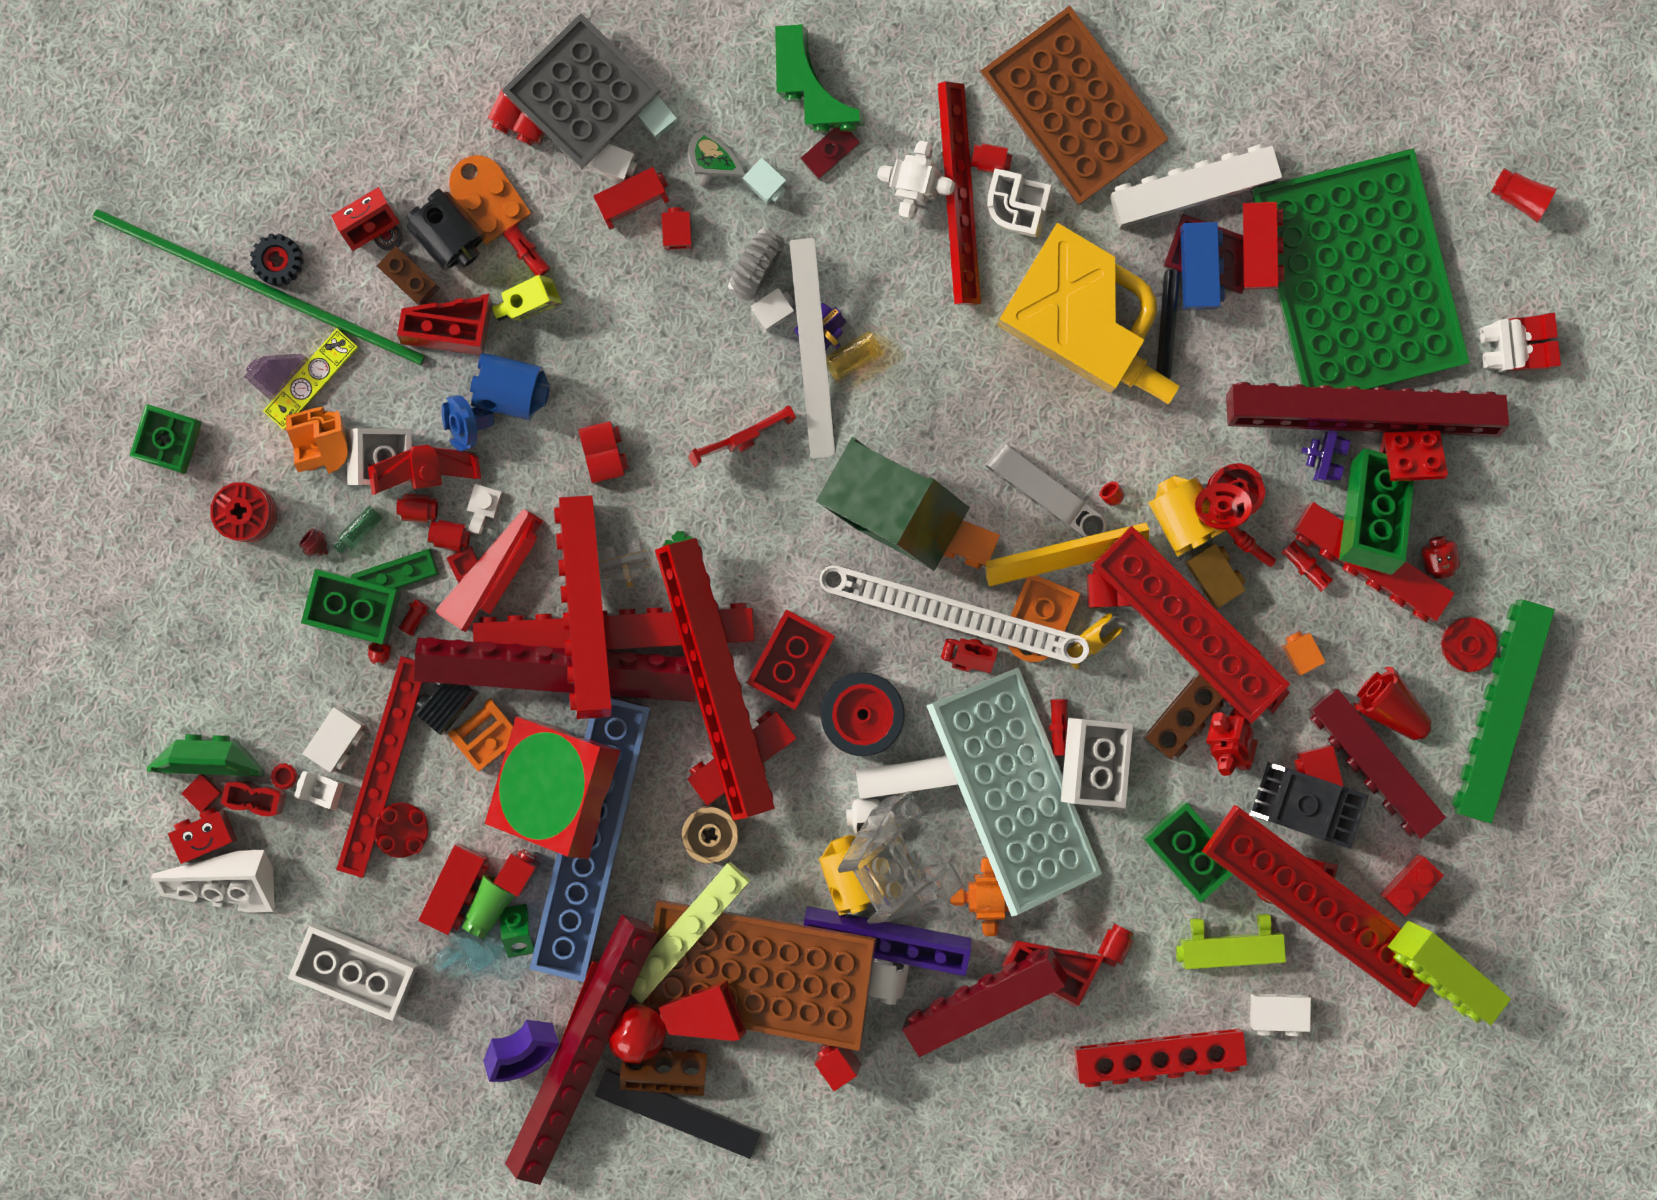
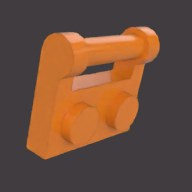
M492 698L488 699L484 703L485 706L459 728H453L447 733L478 772L506 750L513 724ZM493 715L497 719L495 723L469 744L466 743L464 737L489 716Z

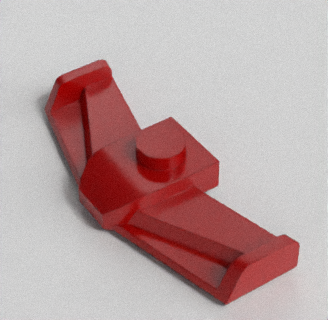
M786 406L778 413L727 439L699 449L694 448L689 454L688 459L696 468L702 463L701 458L728 449L730 453L739 449L740 453L747 451L755 446L754 442L761 432L783 420L789 425L795 421L796 416L791 406Z
M428 444L412 446L411 449L368 467L372 495L410 479L412 489L442 485L441 475L481 479L479 458L474 452L431 447Z

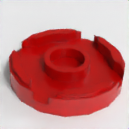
M1472 617L1460 618L1449 624L1443 632L1441 640L1442 655L1447 663L1456 670L1463 672L1480 671L1489 666L1495 658L1497 637L1492 627L1482 619Z

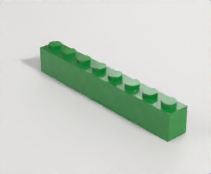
M1523 599L1516 600L1515 604L1512 603L1509 607L1507 619L1510 620L1507 631L1504 630L1500 637L1499 646L1502 647L1500 657L1494 659L1491 672L1495 674L1492 684H1487L1483 699L1487 700L1484 711L1480 710L1477 715L1475 724L1479 727L1476 738L1472 737L1469 742L1468 753L1471 754L1469 762L1464 764L1461 769L1460 780H1463L1460 791L1457 790L1453 796L1452 806L1455 807L1454 813L1492 824L1555 611L1553 608Z

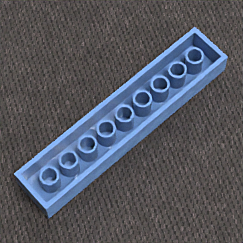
M611 698V717L589 718L585 739H591L621 750L610 788L602 804L600 822L589 859L567 857L557 853L530 965V970L581 982L585 981L591 965L652 707Z

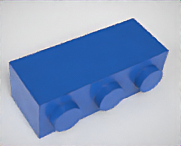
M1218 222L1184 223L1180 227L1183 310L1217 309L1220 307V302H1224L1225 299L1224 285H1220L1219 274L1224 272L1223 257H1219L1218 246L1223 244L1222 230H1218Z

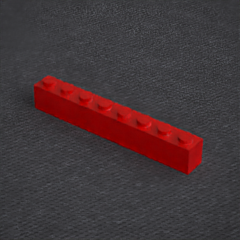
M593 495L559 497V507H554L555 524H560L561 533H556L557 550H562L563 559L558 560L559 577L564 576L565 586H560L561 603H567V612L562 613L563 629H569L570 639H565L566 656H571L572 666H567L568 683L574 684V693L569 694L570 710H576V719L611 717L612 708Z

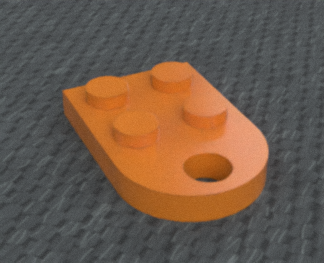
M480 155L469 156L462 159L453 168L449 180L451 194L486 234L483 240L485 245L503 235L511 226L519 224L532 215L499 165L492 159ZM467 165L477 167L478 172L474 179L467 180L463 177L462 171Z
M1037 575L1026 577L1010 616L1065 632L1080 593ZM1007 645L1016 657L1024 661L1039 662L1049 658L1037 653L1024 655L1019 648Z

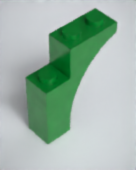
M804 25L775 26L777 93L788 102L801 101L802 97H804L805 125L809 129H813L814 133L830 132V128H840L841 131H856L857 126H865L864 114L859 109L849 107L833 98L818 80L811 63L808 30Z

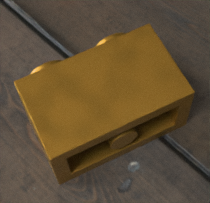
M1216 543L1184 563L1211 605L1218 609L1246 591L1243 586L1246 581L1237 569L1233 571L1228 563L1231 559L1223 546L1218 548Z

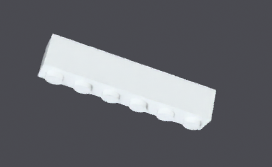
M1264 144L1255 145L1248 148L1249 153L1238 155L1237 152L1228 153L1221 156L1222 160L1211 163L1210 159L1194 164L1195 168L1185 171L1184 167L1169 171V176L1158 179L1157 175L1142 179V184L1136 186L1126 183L1115 187V192H1112L1110 195V200L1118 227L1123 228L1278 182L1282 175L1273 146L1265 148Z

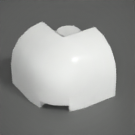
M995 169L988 193L987 207L992 219L1000 228L1009 232L1039 238L1046 222V211L1053 187L1049 184L1026 180L1022 174Z

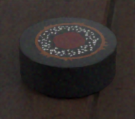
M396 225L374 238V241L381 249L391 251L395 246L397 248L400 246L402 232Z

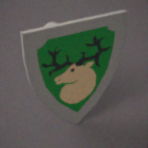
M700 129L693 135L688 146V158L694 174H701L698 181L699 186L707 188L713 175L745 176L736 156L719 139L703 129Z

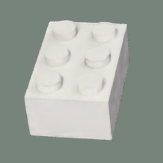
M1068 718L1061 802L1126 808L1133 724Z

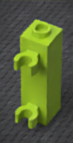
M1268 913L1257 914L1258 933L1204 937L1203 919L1193 918L1190 919L1192 938L1180 939V946H1176L1177 963H1182L1184 969L1286 962L1284 934L1281 932H1271V915H1268Z

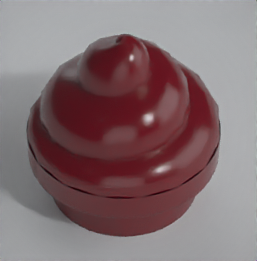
M310 529L299 542V546L303 549L302 552L308 556L328 554L326 536L320 530Z

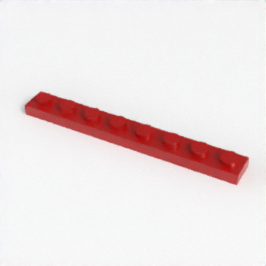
M944 81L938 83V100L944 175L955 183L953 193L946 195L954 305L981 304L965 85Z
M400 656L336 868L337 871L364 878L375 844L373 836L374 823L379 813L386 808L423 682L414 681V659Z

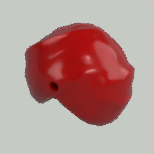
M633 1003L624 1006L608 1040L610 1050L615 1057L621 1058L624 1062L641 1063L656 1056L661 1050L666 1038V1026L658 1012L645 1004Z

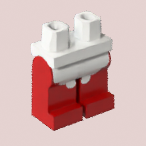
M1555 312L1537 316L1502 319L1479 330L1482 343L1495 342L1496 352L1483 354L1484 369H1498V372L1553 369L1561 366L1558 341L1528 344L1530 342L1550 341L1558 337Z

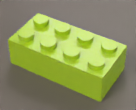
M1407 921L1388 946L1395 953L1393 958L1398 963L1414 971L1413 975L1424 984L1428 983L1434 988L1432 991L1445 1001H1450L1455 1011L1464 1017L1467 1016L1477 1024L1483 1021L1491 1026L1511 1001L1508 995L1435 933L1413 922Z

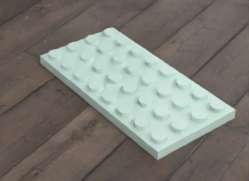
M1019 667L927 705L1011 916L1019 915L1102 874L1075 805L1061 802L1063 776Z

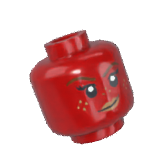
M1446 536L1430 538L1429 543L1421 549L1425 572L1433 575L1435 579L1451 577L1455 575V571L1460 567L1457 544L1452 540H1446Z

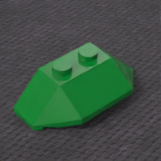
M185 734V739L175 740L147 766V772L264 776V769L238 741H230L229 735H213V740H202V734Z

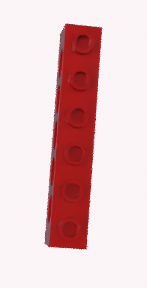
M1240 1028L1074 1046L1077 1080L1079 1084L1084 1083L1085 1087L1101 1086V1081L1112 1080V1084L1129 1083V1078L1140 1077V1081H1152L1157 1079V1075L1168 1074V1078H1180L1185 1076L1184 1072L1195 1071L1196 1075H1207L1212 1073V1069L1223 1068L1224 1072L1239 1071L1240 1066L1247 1065L1244 1033ZM1213 1046L1222 1047L1223 1052L1218 1059H1211L1209 1057V1051ZM1186 1049H1193L1195 1051V1057L1190 1062H1183L1181 1060V1054ZM1158 1052H1165L1167 1054V1060L1163 1065H1155L1153 1063V1058ZM1130 1055L1139 1056L1140 1061L1135 1068H1127L1125 1065V1061ZM1103 1058H1109L1112 1061L1111 1068L1104 1072L1098 1070V1062Z

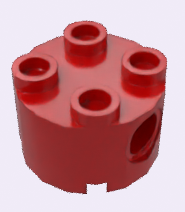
M1242 463L1229 464L1215 471L1209 478L1206 486L1228 483L1242 488L1251 499V515L1256 513L1261 507L1266 494L1260 473L1253 467ZM1218 493V494H1216L1217 496L1225 495V496H1230V497H1232V498L1235 497L1234 495L1227 494V493ZM1243 504L1237 507L1236 517L1241 518L1244 514Z

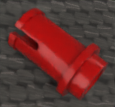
M417 599L413 603H409L410 609L402 623L398 626L400 630L411 636L415 635L424 616L429 615L428 609L430 607Z

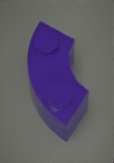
M526 1020L523 1026L514 1034L504 1038H492L483 1060L489 1082L516 1080L542 1067L552 1057L559 1045L553 1023Z

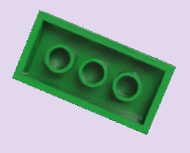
M1364 448L1351 461L1339 560L1392 575L1406 562L1414 481H1391L1387 455Z

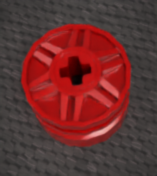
M233 482L222 487L215 494L210 505V518L215 529L222 536L234 541L256 542L266 538L274 529L277 522L278 508L274 498L265 489L246 482ZM241 507L247 509V512L243 513L242 517L236 515V511H239Z

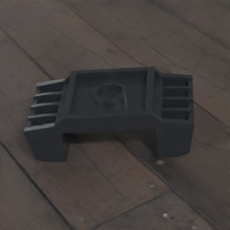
M1267 762L1250 815L1351 849L1369 795Z

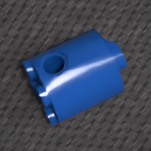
M481 353L478 361L480 373L479 376H473L470 392L473 393L471 406L529 421L533 418L535 412L546 406L550 385L542 366Z

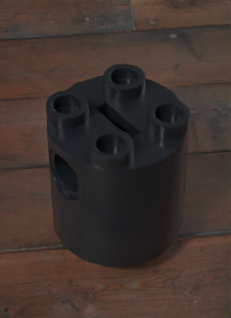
M439 188L427 198L429 202L421 209L417 206L407 214L406 218L409 220L407 229L443 270L451 269L457 264L465 268L479 257L480 253L476 248L482 243L486 234L450 192H443ZM435 218H443L441 222L437 224L432 223V221Z

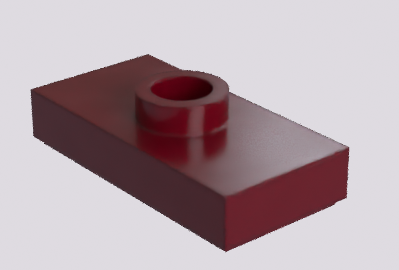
M834 128L807 151L800 160L819 180L854 150L860 142L851 131H841L840 128Z

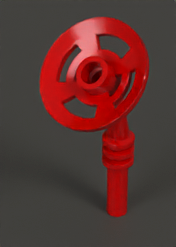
M1217 483L1204 488L1198 494L1195 501V511L1198 518L1204 524L1215 529L1226 530L1234 539L1233 543L1246 553L1250 552L1266 566L1272 567L1275 564L1276 559L1256 544L1255 538L1238 528L1249 519L1252 512L1251 499L1242 488L1233 484ZM1218 493H1227V494L1234 495L1235 497L1232 498V497H1230V496H1225V495L1217 496L1216 494H1218ZM1206 499L1211 503L1209 513H1203L1202 505ZM1243 504L1244 514L1241 518L1236 517L1237 507Z

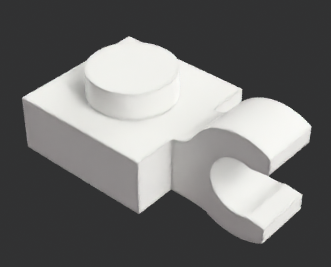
M477 484L474 485L467 511L474 513L468 531L481 535L486 517L495 519L502 496L501 491Z

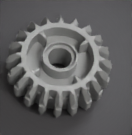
M764 227L758 230L757 234L750 241L728 283L729 291L734 293L736 297L750 301L758 294L785 245L784 238L779 236V233Z

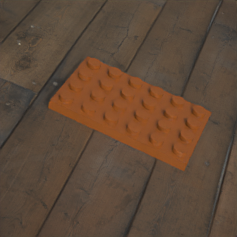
M1070 5L980 70L982 77L1078 206L1168 141V137Z

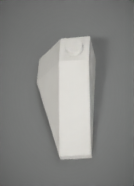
M264 850L235 851L154 873L151 877L158 892L163 897L195 902L200 897L211 901L212 906L222 907L223 902L239 905L238 911L273 912L275 908L273 867Z

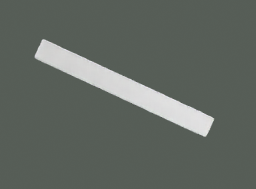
M796 239L790 241L810 457L815 459L834 455L835 447L815 239Z

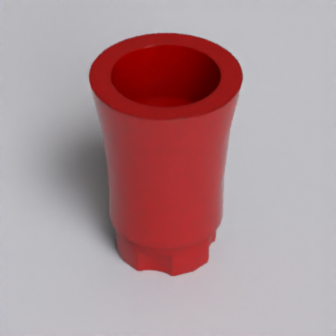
M1503 168L1491 193L1500 196L1499 199L1517 208L1538 223L1557 188L1541 184L1517 172L1512 173L1508 169Z

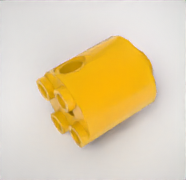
M1177 474L1157 485L1158 490L1155 499L1148 502L1177 557L1191 550L1189 544L1196 548L1210 539L1208 534L1213 538L1226 531L1209 527L1198 518L1195 511V501L1198 494L1204 488L1197 476L1190 480L1180 478ZM1207 499L1202 505L1203 513H1209L1211 503Z
M850 834L830 841L827 849L818 860L839 916L850 912L854 914L867 909L866 905L872 903L879 904L890 899L889 890L871 839H864Z

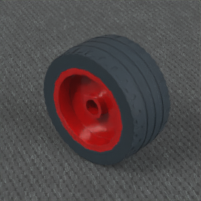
M858 672L842 677L829 688L822 702L821 722L826 736L838 749L850 755L872 756L883 752L896 741L904 725L905 710L899 692L888 680L873 673ZM860 709L868 711L866 719L858 718L857 713Z

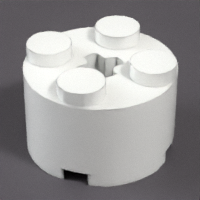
M874 958L869 996L880 998L882 1003L895 1005L897 999L904 997L910 965Z

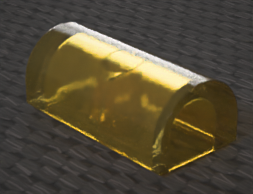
M869 330L826 356L827 369L835 383H838L881 357L883 351Z

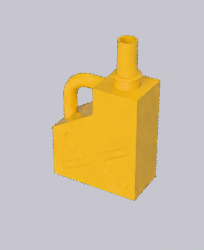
M1056 223L996 326L1109 393L1116 389L1121 381L1127 384L1129 388L1135 385L1169 404L1180 386L1146 365L1147 359L1144 360L1136 355L1157 314V299L1152 288L1142 278L1115 263L1113 255L1061 224ZM1115 282L1133 292L1140 301L1141 310L1130 331L1116 323Z

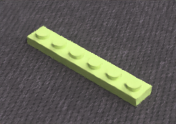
M731 862L726 864L650 951L630 993L641 1004L751 881Z

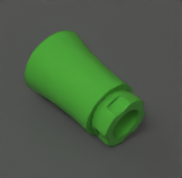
M490 874L483 875L479 889L462 924V927L467 932L481 939H485L488 932L494 928L505 908L515 897V895L493 883L496 876Z

